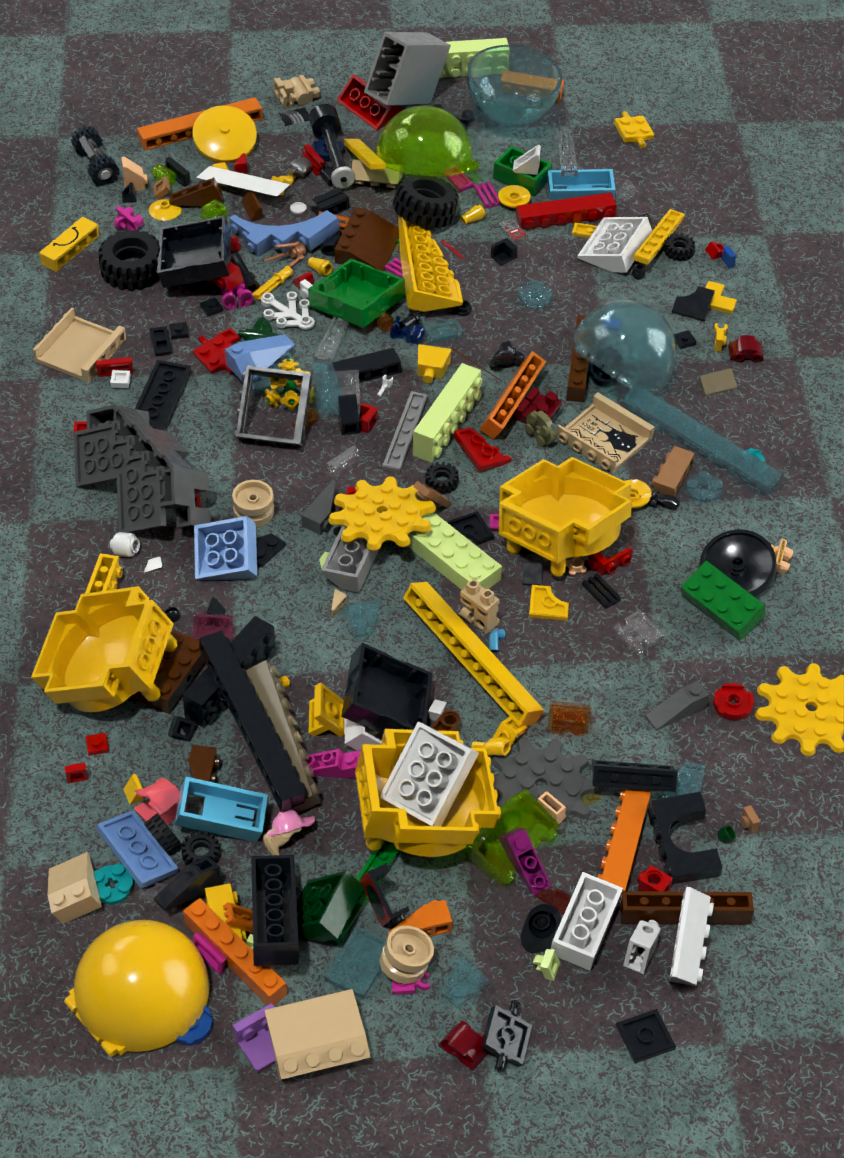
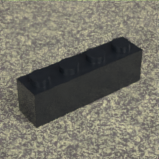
M394 348L327 364V375L334 389L382 378L384 375L390 376L401 373V361Z

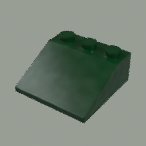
M347 870L308 880L297 899L298 937L322 942L338 939L343 933L346 921L352 916V910L360 900L365 886Z

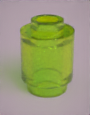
M157 164L152 169V175L156 180L159 181L165 176L169 179L170 185L175 182V172L166 166Z

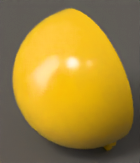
M153 920L123 922L103 932L89 945L78 964L74 988L68 991L69 996L65 998L64 1003L73 1013H76L75 1016L88 1029L95 1040L101 1043V1047L110 1057L117 1053L121 1056L127 1051L142 1052L154 1050L176 1041V1038L185 1035L189 1028L195 1025L196 1020L200 1019L209 997L210 988L207 968L203 957L194 943L176 928Z

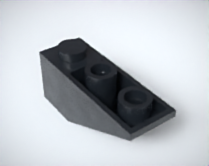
M208 856L190 863L154 897V901L167 911L204 895L205 888L221 885L220 866Z

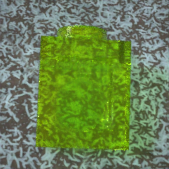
M216 199L201 208V220L214 218L217 215L226 216L227 219L226 206Z

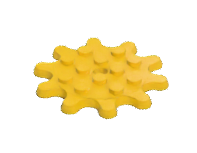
M387 477L384 483L379 486H372L365 480H359L355 486L357 491L355 494L336 495L334 504L342 507L343 510L331 513L328 522L331 525H344L347 527L341 534L342 541L352 542L357 538H363L367 540V548L372 551L380 549L381 544L389 540L394 541L400 547H406L410 544V538L408 537L410 532L419 531L427 533L431 530L430 522L421 517L435 512L436 506L432 501L418 500L417 498L420 496L416 494L418 490L413 487L414 485L408 488L397 487V481L394 477Z
M815 663L810 664L806 668V673L801 675L794 674L788 667L783 666L777 670V676L780 679L779 685L762 683L757 687V693L767 698L769 705L756 710L755 717L760 721H772L776 724L777 729L771 735L773 742L782 744L788 739H795L800 743V750L805 756L814 755L818 744H827L836 753L844 752V741L842 740L844 734V675L829 680L821 675L820 667ZM812 705L816 710L809 711L806 706Z

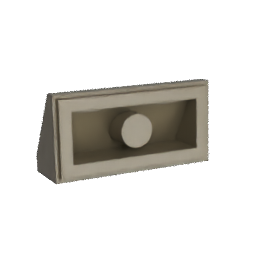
M732 369L717 371L699 377L698 385L705 396L738 388Z

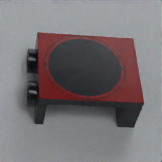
M387 863L368 871L359 882L365 886L363 890L381 926L389 925L391 928L401 923L406 918L405 914L410 910L406 907L392 914L377 881L382 880L390 872Z

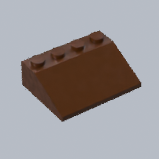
M355 207L335 247V263L342 265L349 259H354L377 270L384 271L385 265H387L397 244V239H399V228L371 210Z

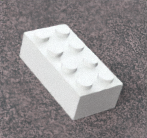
M582 872L552 941L551 949L555 950L558 958L589 971L591 970L619 903L623 890L622 887Z

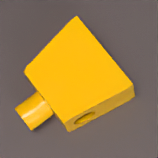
M419 344L417 376H423L425 383H431L433 378L442 379L451 362V349Z

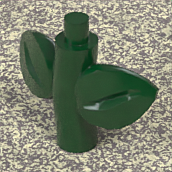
M263 316L256 321L253 329L246 328L245 331H238V336L243 337L245 341L280 335L272 333L270 323Z

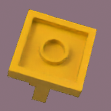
M322 683L315 685L314 699L309 701L308 733L312 736H317L327 730H331L337 736L345 735L344 718L341 715L344 700Z

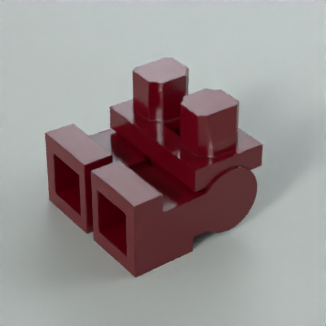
M533 387L516 408L515 420L527 424V415L534 410L536 412L543 411L552 420L560 410L562 401L558 399L557 394L551 391L544 396L540 394L539 389Z

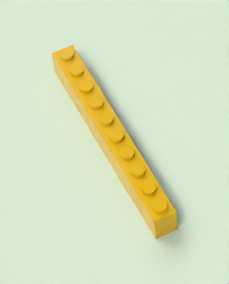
M428 582L411 583L403 599L518 727L536 724L544 711L539 703Z

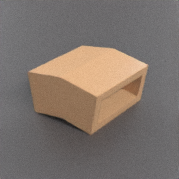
M546 791L538 798V809L557 826L567 817L565 814L566 807L549 792Z

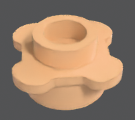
M572 557L566 561L570 575L587 571V568L584 566V560L580 557Z

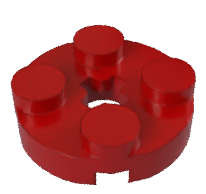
M736 683L722 685L721 689L716 690L713 698V706L717 714L731 720L747 718L754 705L752 693L750 691L748 693L744 690V686ZM731 699H735V702L738 703L732 704L730 703Z

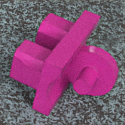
M118 206L115 208L118 216L114 219V227L118 231L126 230L127 228L130 231H134L144 225L143 217L140 215L134 217V211L131 207L123 209Z

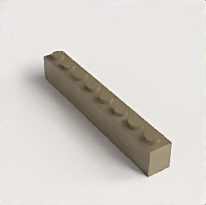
M265 660L246 670L248 682L255 687L256 697L262 701L266 717L269 716L271 718L273 730L279 734L283 750L286 749L288 751L290 763L296 767L300 783L303 782L306 786L307 794L305 795L304 804L293 807L299 813L321 803L319 797L321 791L318 785L314 783L313 777L315 775L313 769L307 763V759H309L308 754L301 746V742H303L302 737L295 729L297 723L293 715L290 714V703L284 697V686L278 680V669L275 665H271Z

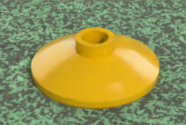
M518 185L506 186L498 193L499 201L511 208H516L517 205L528 204L531 198L530 192Z
M161 199L150 205L149 214L157 220L167 221L178 217L182 209L181 205H170L169 199Z
M640 480L625 481L631 484L630 500H632V508L642 507L650 501L651 489L646 483Z

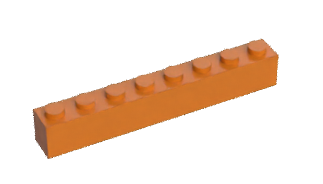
M256 97L223 105L236 107L244 111L251 117L253 122L263 120L262 107ZM204 111L137 128L138 141L144 151L191 139L193 138L194 123Z

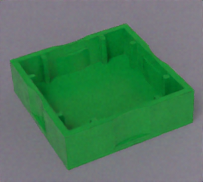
M349 259L332 274L324 277L308 289L309 306L364 328L405 297V279L377 270L354 259Z

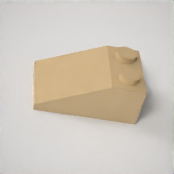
M88 852L49 869L48 900L51 913L61 923L69 922L102 907Z

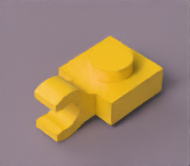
M715 323V351L721 352L722 346H726L727 336L725 334L727 333V324H724V328H719L718 323Z

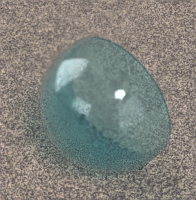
M498 45L483 49L471 58L467 69V88L476 109L488 120L506 127H522L541 119L555 104L562 83L561 71L551 58L537 50L519 45Z
M627 299L606 302L589 312L574 332L575 351L585 358L591 353L588 360L599 368L604 364L602 370L611 377L615 378L619 373L617 381L625 387H630L631 389L635 387L648 391L661 390L666 386L674 371L677 359V345L674 333L667 320L656 309L645 303Z

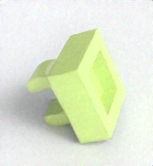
M546 949L544 956L535 955L533 964L537 965L536 970L542 971L545 979L554 981L560 961L555 950Z

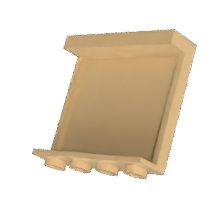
M71 308L54 325L53 329L44 336L42 341L34 347L35 362L89 383L97 373L96 361L110 359L126 340L125 327L118 326L115 331L76 317L74 308Z

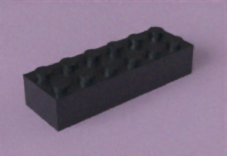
M256 616L231 641V649L234 653L238 654L241 668L248 670L267 660L268 657L272 658L276 652L274 626ZM208 667L182 694L185 718L196 722L202 728L212 724L217 714L227 708V704Z
M294 855L251 856L254 966L299 965Z

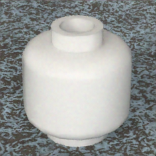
M119 532L111 539L110 548L115 556L130 558L139 551L140 542L132 533Z

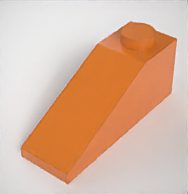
M434 900L424 904L393 929L409 925L421 929L431 937L452 932L453 921L446 900Z

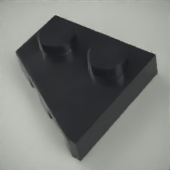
M272 533L256 538L257 566L262 568L286 546V542Z

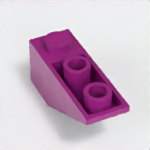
M515 828L498 837L507 857L533 896L551 887V883L524 828Z

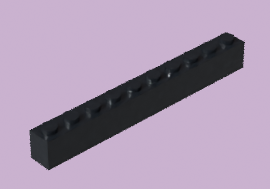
M222 630L200 637L199 650L280 811L282 812L304 804L305 795L307 794L306 786L303 782L300 783L298 771L295 766L291 765L288 751L286 749L283 750L280 736L273 730L271 718L269 716L266 717L264 705L256 697L255 687L253 684H249L247 672L244 668H241L238 654L232 651L229 637H225Z

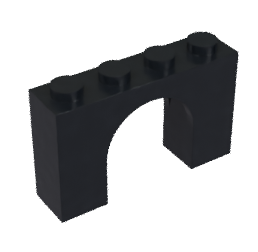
M701 791L652 800L651 808L648 809L649 819L654 821L655 825L653 827L654 838L659 840L660 844L658 847L659 857L664 859L665 862L663 871L673 878L672 884L721 876L722 864L717 848L699 852H686L675 846L670 837V832L675 826L705 818L706 808Z

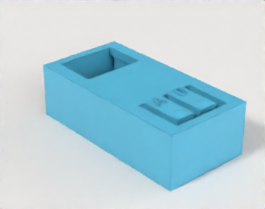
M613 169L548 170L547 189L549 201L612 193L615 200ZM553 187H567V189H553Z
M185 777L180 789L174 825L257 842L263 832L268 795ZM187 794L204 798L202 816L184 812ZM257 810L255 827H252L253 822L247 820L253 821L254 812Z

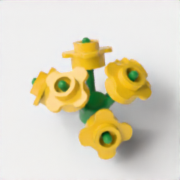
M284 359L283 363L278 364V367H281L280 370L304 372L300 368L296 369L299 363L294 362L293 359ZM268 377L271 381L270 387L272 390H265L266 402L277 408L279 407L278 403L281 401V404H285L289 410H294L295 406L299 404L300 399L297 393L300 394L301 392L296 386L301 387L302 381ZM283 387L279 392L276 391L277 388ZM315 387L311 388L309 399L310 403H312L316 397V393H314ZM286 392L284 397L281 398L280 395Z

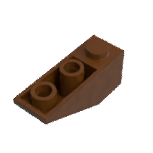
M192 745L188 761L191 778L216 783L217 773H215V768L220 767L221 757L217 756L216 747ZM199 797V798H200V801H201V804H202V806H203V804H204V798Z

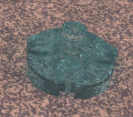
M528 281L523 287L521 285L519 288V301L524 307L534 309L546 308L552 301V288L545 286L546 283L542 281Z
M700 471L698 474L688 478L686 493L693 501L713 503L721 497L723 483L707 471ZM701 486L707 487V490H701Z

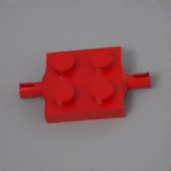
M222 333L211 340H207L204 335L199 336L198 341L202 345L193 350L194 356L211 374L226 369L230 375H233L234 372L226 365L225 349L232 346V344Z

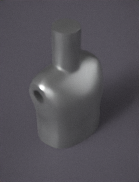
M301 157L289 164L291 169L287 172L290 176L297 174L304 177L312 171L313 165L307 158Z

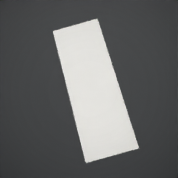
M209 166L196 177L204 180L215 177L217 183L278 196L290 185Z

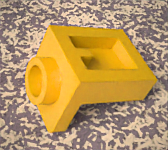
M508 717L500 723L493 737L509 738L512 746L515 739L526 731L527 726L518 727Z

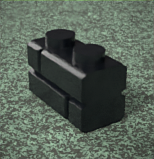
M340 188L330 190L311 199V211L317 216L319 211L325 212L328 210L336 215L349 209V197Z

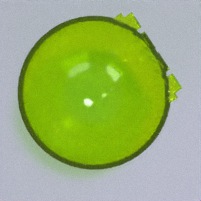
M421 105L399 112L387 122L377 142L376 155L386 163V168L402 173L422 176H449L464 173L468 170H475L480 166L473 159L471 140L463 124L454 115L439 107Z

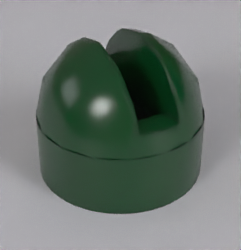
M726 825L718 830L717 837L723 843H730L736 839L735 832L730 825Z

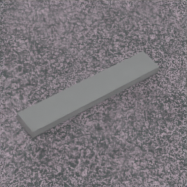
M411 391L382 469L400 473L413 439V431L418 426L426 405L427 394Z

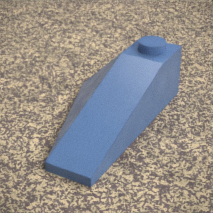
M285 334L239 342L225 349L226 365L242 381L246 365L271 368L274 366V362L278 358H283L295 347V344ZM253 375V381L260 378L261 376Z

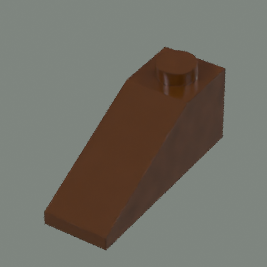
M215 177L170 194L169 203L170 205L215 206L222 201L223 193Z

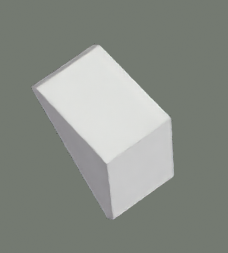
M538 144L514 160L513 171L515 173L538 175L541 146Z

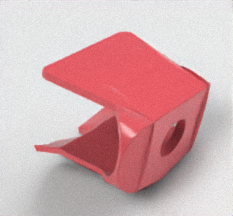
M157 779L154 784L134 791L140 797L150 799L134 807V810L145 821H148L156 813L160 815L167 825L176 818L180 791L167 779Z

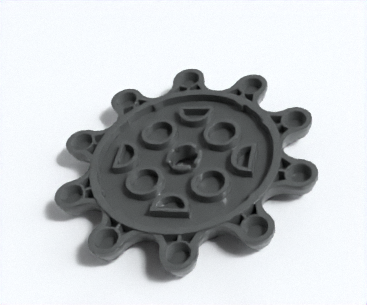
M522 738L516 744L518 750L516 756L493 755L491 758L492 764L500 770V775L494 777L493 784L494 790H497V794H499L501 799L497 803V806H500L501 809L500 817H504L507 814L517 815L520 819L518 828H524L527 834L531 833L534 826L538 823H546L551 831L557 835L563 834L566 831L564 820L557 826L538 809L537 800L546 791L566 807V816L575 815L581 819H588L591 816V810L582 802V798L586 794L598 793L600 786H592V780L581 776V771L589 765L587 757L585 755H578L573 758L563 756L561 754L563 745L560 740L552 739L545 749H536L528 739ZM545 782L547 786L545 788H539L535 785V783Z

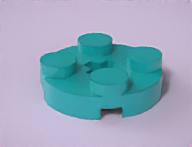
M122 864L107 865L94 871L102 903L116 905L129 897L134 886L133 878ZM110 881L117 882L115 888L112 889L110 886L106 887V885Z

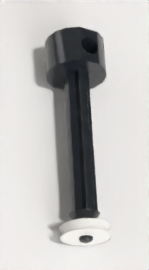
M330 104L317 105L310 111L308 116L313 134L318 139L322 136L324 138L334 169L331 174L333 186L346 189L354 183L355 174L351 168L346 167L336 137L341 130L336 108Z

